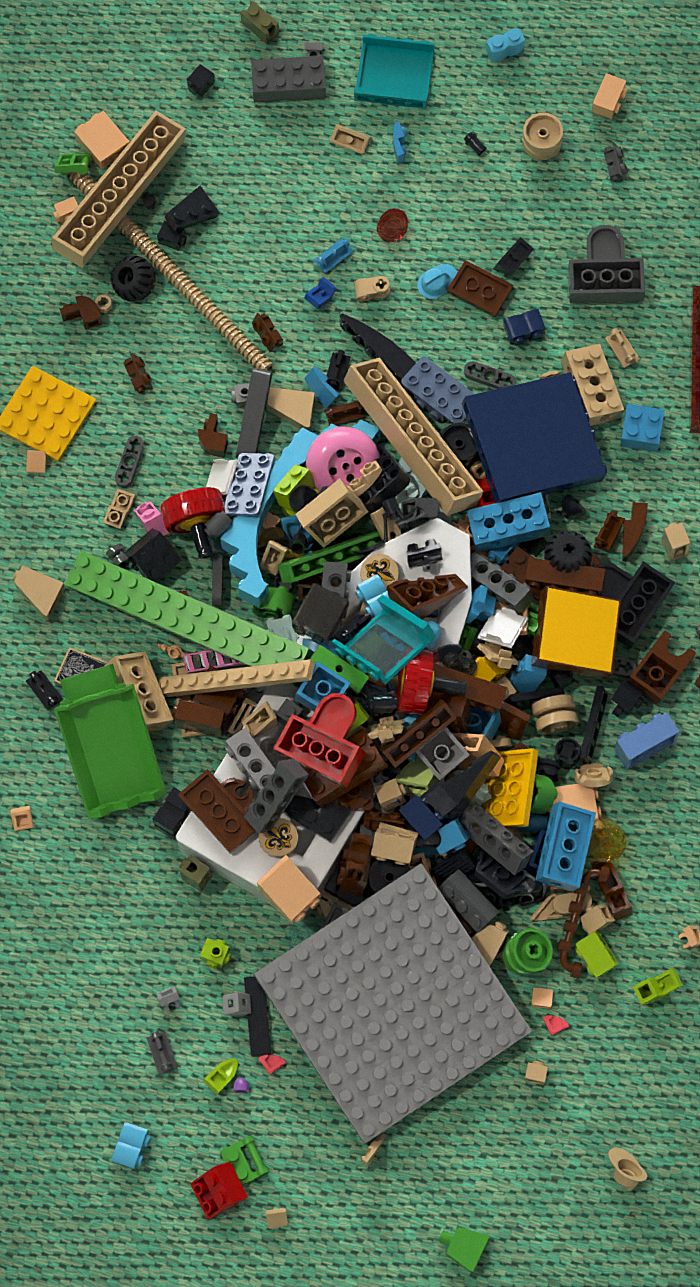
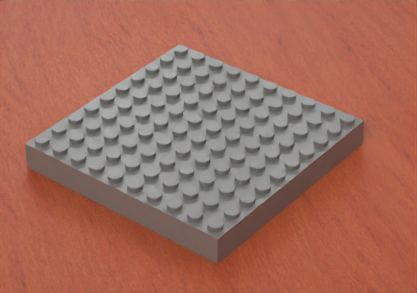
M422 863L253 974L364 1144L532 1032Z

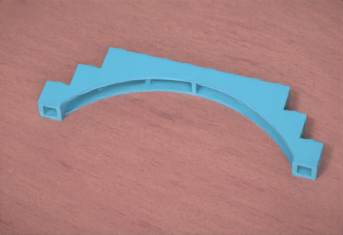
M361 419L357 425L354 424L352 426L367 434L375 444L380 440L379 428ZM331 423L328 429H324L323 432H326L338 426ZM301 428L298 433L294 434L290 445L283 449L279 460L274 462L260 514L258 516H235L230 527L220 536L222 549L233 554L229 560L231 574L242 579L238 585L239 597L257 607L261 606L269 593L268 583L263 581L257 559L261 527L276 499L273 493L276 485L295 464L306 468L308 450L318 435L304 428ZM340 449L336 455H344V451Z

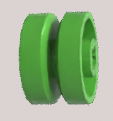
M530 928L516 932L506 938L502 946L504 964L511 972L523 976L541 971L549 965L552 959L553 948L551 941L545 933L538 929Z

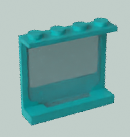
M382 594L377 599L383 609L345 645L336 639L332 640V643L336 647L334 651L340 658L345 657L352 666L357 665L364 674L366 672L369 673L374 681L377 682L379 680L386 684L421 652L436 635L428 623Z

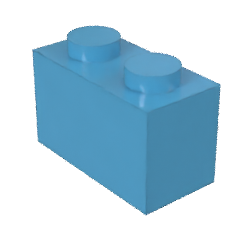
M528 654L518 661V665H516L514 671L511 670L508 677L512 686L519 693L535 691L546 677L547 668L531 666L532 656Z

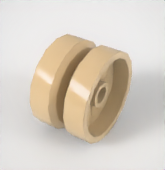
M537 113L529 117L523 126L522 145L525 152L537 160H547L559 153L563 138V126L560 120L549 113Z
M551 696L541 699L532 705L533 715L538 718L536 728L539 734L560 733L570 730L579 724L577 713L572 711L575 708L573 696Z

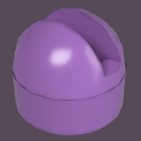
M238 1078L234 1082L233 1092L249 1093L248 1081L244 1078Z

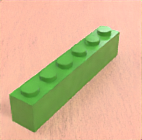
M378 530L277 564L282 582L293 583L321 573L324 570V561L347 564L367 557L368 555H357L352 551L367 549L381 542L382 538Z

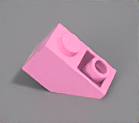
M151 502L142 503L134 510L146 533L152 528L160 531L163 536L170 533L165 528L161 513Z

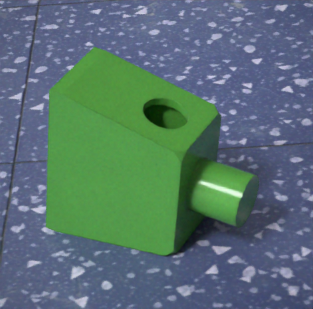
M458 1227L454 1235L443 1230L438 1241L449 1246L445 1254L473 1274L490 1236Z

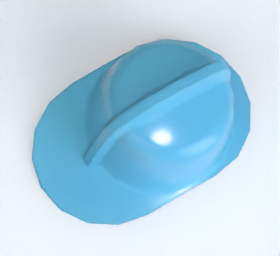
M440 264L427 270L419 277L417 282L419 293L429 299L442 296L447 293V289L458 271L449 264Z

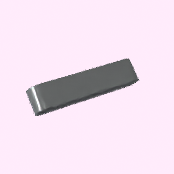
M257 368L252 370L237 446V459L241 453L258 452L272 371Z

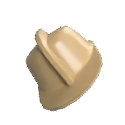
M622 1148L610 1149L608 1157L614 1166V1180L618 1184L622 1185L627 1191H632L639 1182L647 1179V1173L632 1154Z

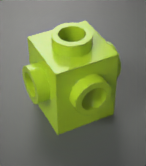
M207 938L200 953V959L205 961L207 966L217 969V967L223 968L224 964L228 965L232 954L230 953L229 946H227L228 943L220 939L214 941Z

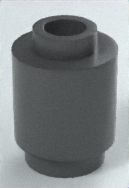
M222 510L204 524L206 526L204 531L211 538L214 536L218 538L230 527L233 521Z

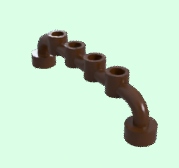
M601 866L600 869L588 870L582 877L580 888L574 890V893H577L576 901L571 900L568 912H571L572 915L570 920H565L563 926L566 936L565 939L560 938L557 950L561 951V966L564 970L570 972V977L578 979L582 969V963L574 961L572 965L568 962L567 958L572 946V940L576 932L589 881L592 877H598L597 881L606 883L610 868Z

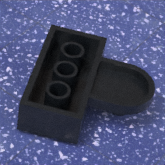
M644 561L634 576L612 563L604 562L597 564L594 567L602 568L606 571L602 596L621 600L616 640L631 649L673 588L675 582Z

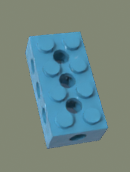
M541 492L467 510L476 553L551 535Z
M560 801L552 806L535 881L571 892L580 888L596 812Z

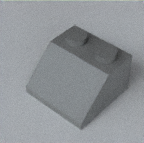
M447 727L415 751L439 780L470 755Z

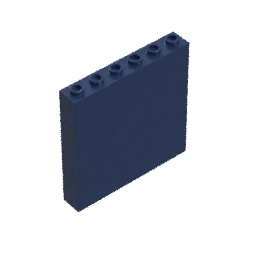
M571 372L465 396L462 407L495 503L540 492L542 495L593 484L603 481L606 476L607 467L605 463H602L600 447L596 446L594 430L590 428L588 413L583 408V398L578 394L577 381L572 377Z

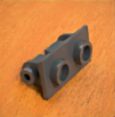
M612 142L613 147L608 146L604 151L606 164H614L607 167L610 179L613 182H618L619 178L622 177L627 181L626 174L628 169L622 160V157H624L623 150Z
M159 1031L151 1034L152 1036L146 1037L158 1074L161 1075L177 1069L178 1067L166 1032L159 1033Z

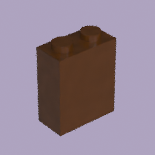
M179 700L178 706L174 705L172 713L173 721L176 722V726L179 729L220 738L223 736L227 720L224 709Z

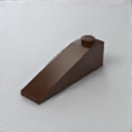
M456 574L435 576L434 579L420 577L416 581L401 579L387 585L386 589L389 599L420 619H424L465 591L468 586Z

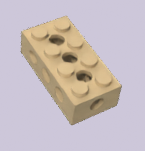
M596 344L565 351L561 364L564 372H571L572 377L577 381V391L583 398V408L588 413L589 425L593 426L620 419L624 412V407L601 345Z
M146 651L114 656L105 665L113 664L119 683L125 682V685L134 684L148 732L163 730L173 721Z

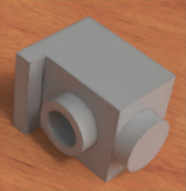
M250 383L234 385L235 391H231L233 402H237V408L245 407L247 394L243 395L242 393L248 392Z

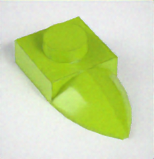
M229 1059L221 1062L206 1076L203 1082L218 1095L234 1077L238 1067V1060Z

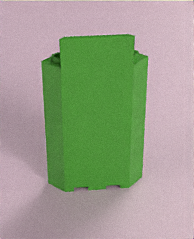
M113 664L61 679L60 682L66 700L61 701V705L55 707L54 711L88 819L100 818L115 810L130 809L141 802L156 801L167 795L134 684L125 685V682L119 683Z

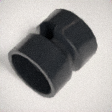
M568 737L562 738L557 742L554 760L562 764L561 768L568 769L577 764L580 754L578 742Z

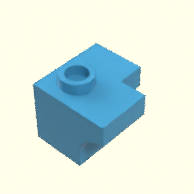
M480 585L472 593V601L466 623L470 624L474 619L485 622L493 615L496 598L487 593V587Z
M458 818L437 829L441 836V844L436 849L441 855L453 848L457 851L466 846L464 842L470 836L462 827Z

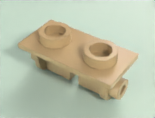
M615 328L611 331V335L605 337L623 368L640 360L621 329Z

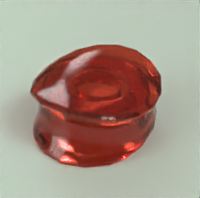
M395 208L384 212L377 224L379 237L386 242L400 240L407 232V215L404 211Z

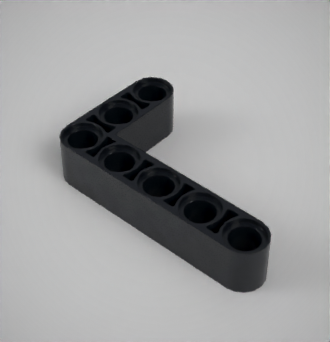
M376 446L380 457L374 459L381 467L383 474L364 493L358 496L368 512L338 536L341 540L350 538L371 519L370 514L382 508L381 503L383 501L396 497L410 483V477L383 446Z

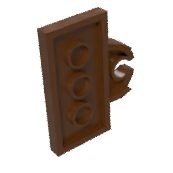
M207 769L182 790L178 797L231 854L256 832L244 818L248 812L249 805L254 802L253 792L250 788L245 796L239 797L236 795V791L239 788L245 787V781L235 779L234 777L220 783Z

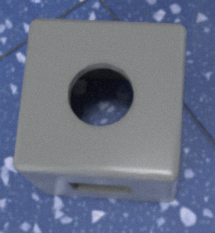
M236 992L223 995V1014L233 1017L251 1014L250 994ZM233 999V1007L229 1008V1000Z

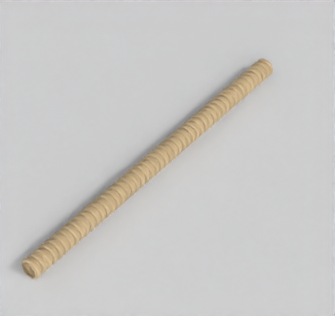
M72 172L69 178L74 185H77L78 189H81L85 196L96 184L87 176V173L80 175L78 172ZM126 214L116 226L118 230L122 231V234L126 235V238L138 250H141V253L145 254V257L162 274L164 273L165 277H168V281H171V284L175 285V288L179 289V292L183 293V296L195 308H198V311L202 312V315L206 316L207 320H210L209 322L217 328V331L221 332V335L225 336V339L229 340V343L233 344V347L245 359H248V362L252 363L253 367L263 370L269 369L270 371L273 363L269 362L268 358H265L266 356L262 354V351L258 350V347L254 346V343L250 342V339L246 338V335L242 334V331L225 314L223 315V312L219 311V308L215 307L214 303H211L212 301L204 295V292L200 291V288L196 287V284L184 272H181V269L177 268V265L173 264V261L156 244L154 245V242L147 237V234L143 233V230L139 229V226L131 218H128Z

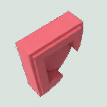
M547 1015L543 1017L551 1036L569 1028L568 1023L557 1016Z
M263 1055L258 1058L270 1075L286 1064L283 1058L276 1055Z

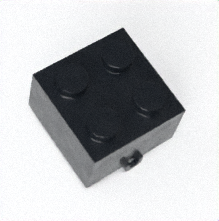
M153 528L124 552L133 564V569L138 571L142 577L154 582L159 581L182 561L162 533Z

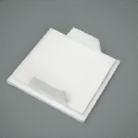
M213 460L215 463L212 465L206 487L217 488L222 496L227 495L233 481L238 460Z
M502 607V610L494 608L493 615L488 618L477 638L512 648L529 618L518 615L512 609Z

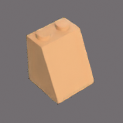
M287 855L257 882L258 891L292 925L295 922L299 923L306 916L305 912L309 908L314 909L320 903V892Z

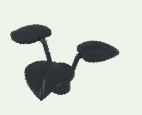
M300 485L290 495V507L294 511H300L319 494L309 485ZM300 523L298 533L294 534L292 539L290 536H286L285 531L281 528L269 527L265 529L260 536L257 551L265 553L270 540L290 549L294 554H302L305 548L308 549L311 544L312 552L323 549V547L314 538L307 542L306 536L302 533L303 526ZM337 537L324 548L340 543L341 540Z
M395 497L383 501L381 505L385 512L382 514L384 520V539L367 549L352 552L357 555H368L388 542L387 518L390 520L400 518L395 524H404L405 528L410 531L424 524L421 523L415 527H410L407 523L425 516V510L416 506L411 513L404 517Z

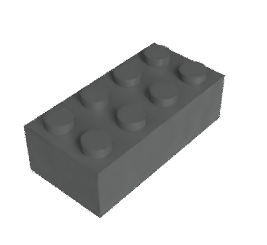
M323 56L251 60L254 102L326 98Z

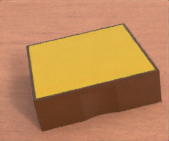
M551 586L543 588L540 592L537 615L538 630L534 639L531 666L553 670H568L580 675L607 679L613 672L621 600Z

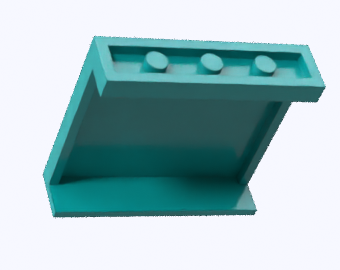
M374 34L363 35L354 101L426 109L435 43L427 40L414 41L409 38L396 39L391 36L379 37Z

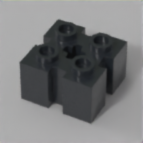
M173 787L164 804L152 819L155 829L173 840L176 839L179 829L191 812L178 797L181 791Z

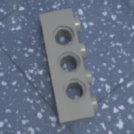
M246 728L226 740L227 747L225 750L231 758L235 757L238 761L236 765L241 773L248 775V782L253 789L257 788L260 791L264 788L262 786L263 783L274 773L275 768ZM243 750L251 752L248 757H242L240 753ZM255 765L262 768L258 773L252 772L251 769Z

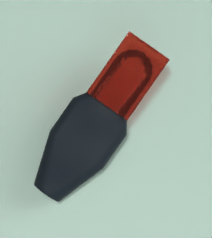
M447 644L431 651L433 653V663L451 660L462 651L461 645Z

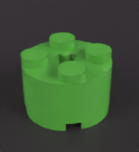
M268 585L269 593L260 607L253 605L252 609L256 616L260 617V614L266 616L265 620L273 617L274 619L283 618L284 615H291L295 597L288 593L289 589L286 587L278 586V588H274Z
M535 774L530 813L546 814L558 796L557 789L554 788L552 780L547 776Z

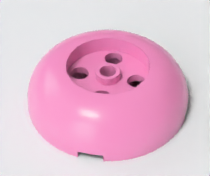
M335 427L323 432L313 441L307 453L306 468L310 470L315 487L320 491L322 486H331L338 479L349 485L351 482L346 480L348 474H352L354 479L362 477L359 470L365 464L379 458L380 454L374 441L364 432L353 427ZM340 449L343 450L344 455L342 457H337V451ZM355 457H360V458H361V462L358 463V464H355V463H354V458H355ZM347 463L348 467L343 469L342 465ZM335 467L337 469L336 474L331 475L329 469Z

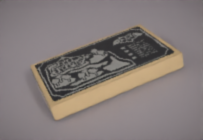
M69 647L54 683L61 685V679L104 667L108 662Z

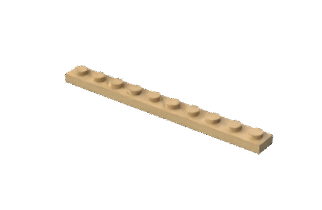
M309 659L159 677L158 683L164 697L304 682L311 681L315 662Z

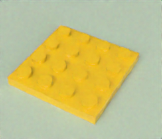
M32 366L0 415V432L36 451H45L47 457L59 462L97 400Z
M532 748L499 751L498 753L504 759V763L498 777H487L486 785H488V791L492 797L480 806L505 828L528 827L538 750Z

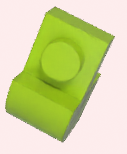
M671 968L656 977L642 981L633 986V989L641 1005L670 995L671 992L682 987L683 984L675 968Z

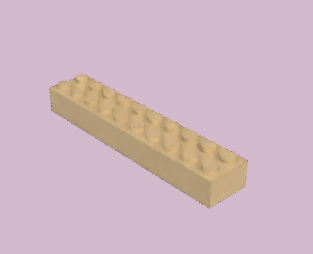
M155 111L52 237V250L83 268L183 144L186 128Z
M380 358L351 365L344 378V383L430 495L438 500V504L446 516L476 507L484 491Z

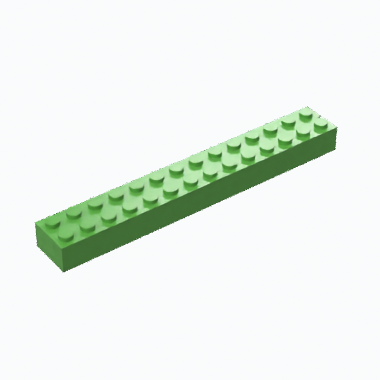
M81 550L73 565L76 569H71L64 584L74 591L249 667L309 660L314 654V651L303 645ZM302 682L288 684L299 688Z

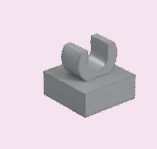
M305 41L304 49L308 50L307 57L313 51L317 53V56H321L319 50H323L324 42Z
M175 986L156 994L161 1006H164L167 1012L170 1011L168 1005L171 1002H174L177 1008L180 1007L178 1002L180 998Z

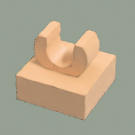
M698 926L684 928L685 933L680 934L679 939L687 937L688 943L683 945V948L699 947L700 930Z

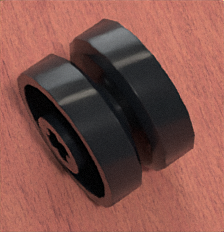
M453 423L445 427L440 433L442 439L466 470L471 468L472 463L479 460L480 457L469 424Z
M377 859L369 868L368 888L374 895L409 872L410 867L408 864H396L395 860L387 859V861ZM388 873L390 877H393L391 881H388L386 879V875Z

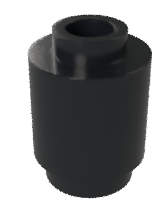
M372 694L371 699H368V709L372 710L373 714L393 713V711L398 709L397 696L392 694Z

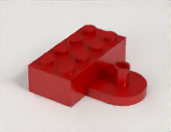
M333 693L327 695L319 702L309 722L292 714L273 749L280 755L288 759L294 758L300 765L347 788L366 753L359 746L345 740L356 720L357 710L355 704L346 695Z

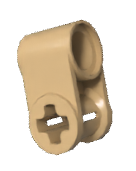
M384 276L361 278L354 281L356 300L364 302L387 297L390 294L389 280Z

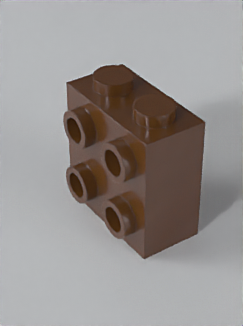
M209 666L207 672L218 671L219 669ZM247 688L199 693L195 695L193 701L196 704L224 709L226 719L229 720L231 715L236 714L239 707L237 702L239 698L244 697Z

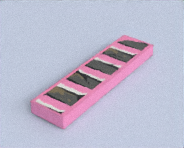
M212 650L183 655L187 674L206 672L209 666L223 669L244 665Z

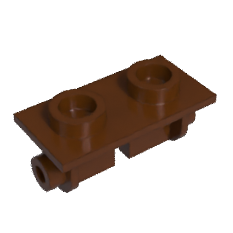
M258 312L252 321L253 329L259 334L263 345L267 347L269 352H272L275 345L276 347L283 345V339L277 329L270 331L275 326L269 316L265 315V313L260 315Z
M131 353V358L125 360L124 366L130 377L136 375L130 379L135 391H138L139 394L143 393L146 387L152 390V379L144 369L145 363L143 359Z
M359 401L325 409L329 426L331 423L338 425L365 418L364 407Z
M612 510L610 513H607L604 526L601 528L598 536L595 537L594 548L610 551L625 518L618 517L617 512Z
M373 809L365 813L364 827L370 830H377L381 822L404 828L405 817L398 812H390L388 814Z

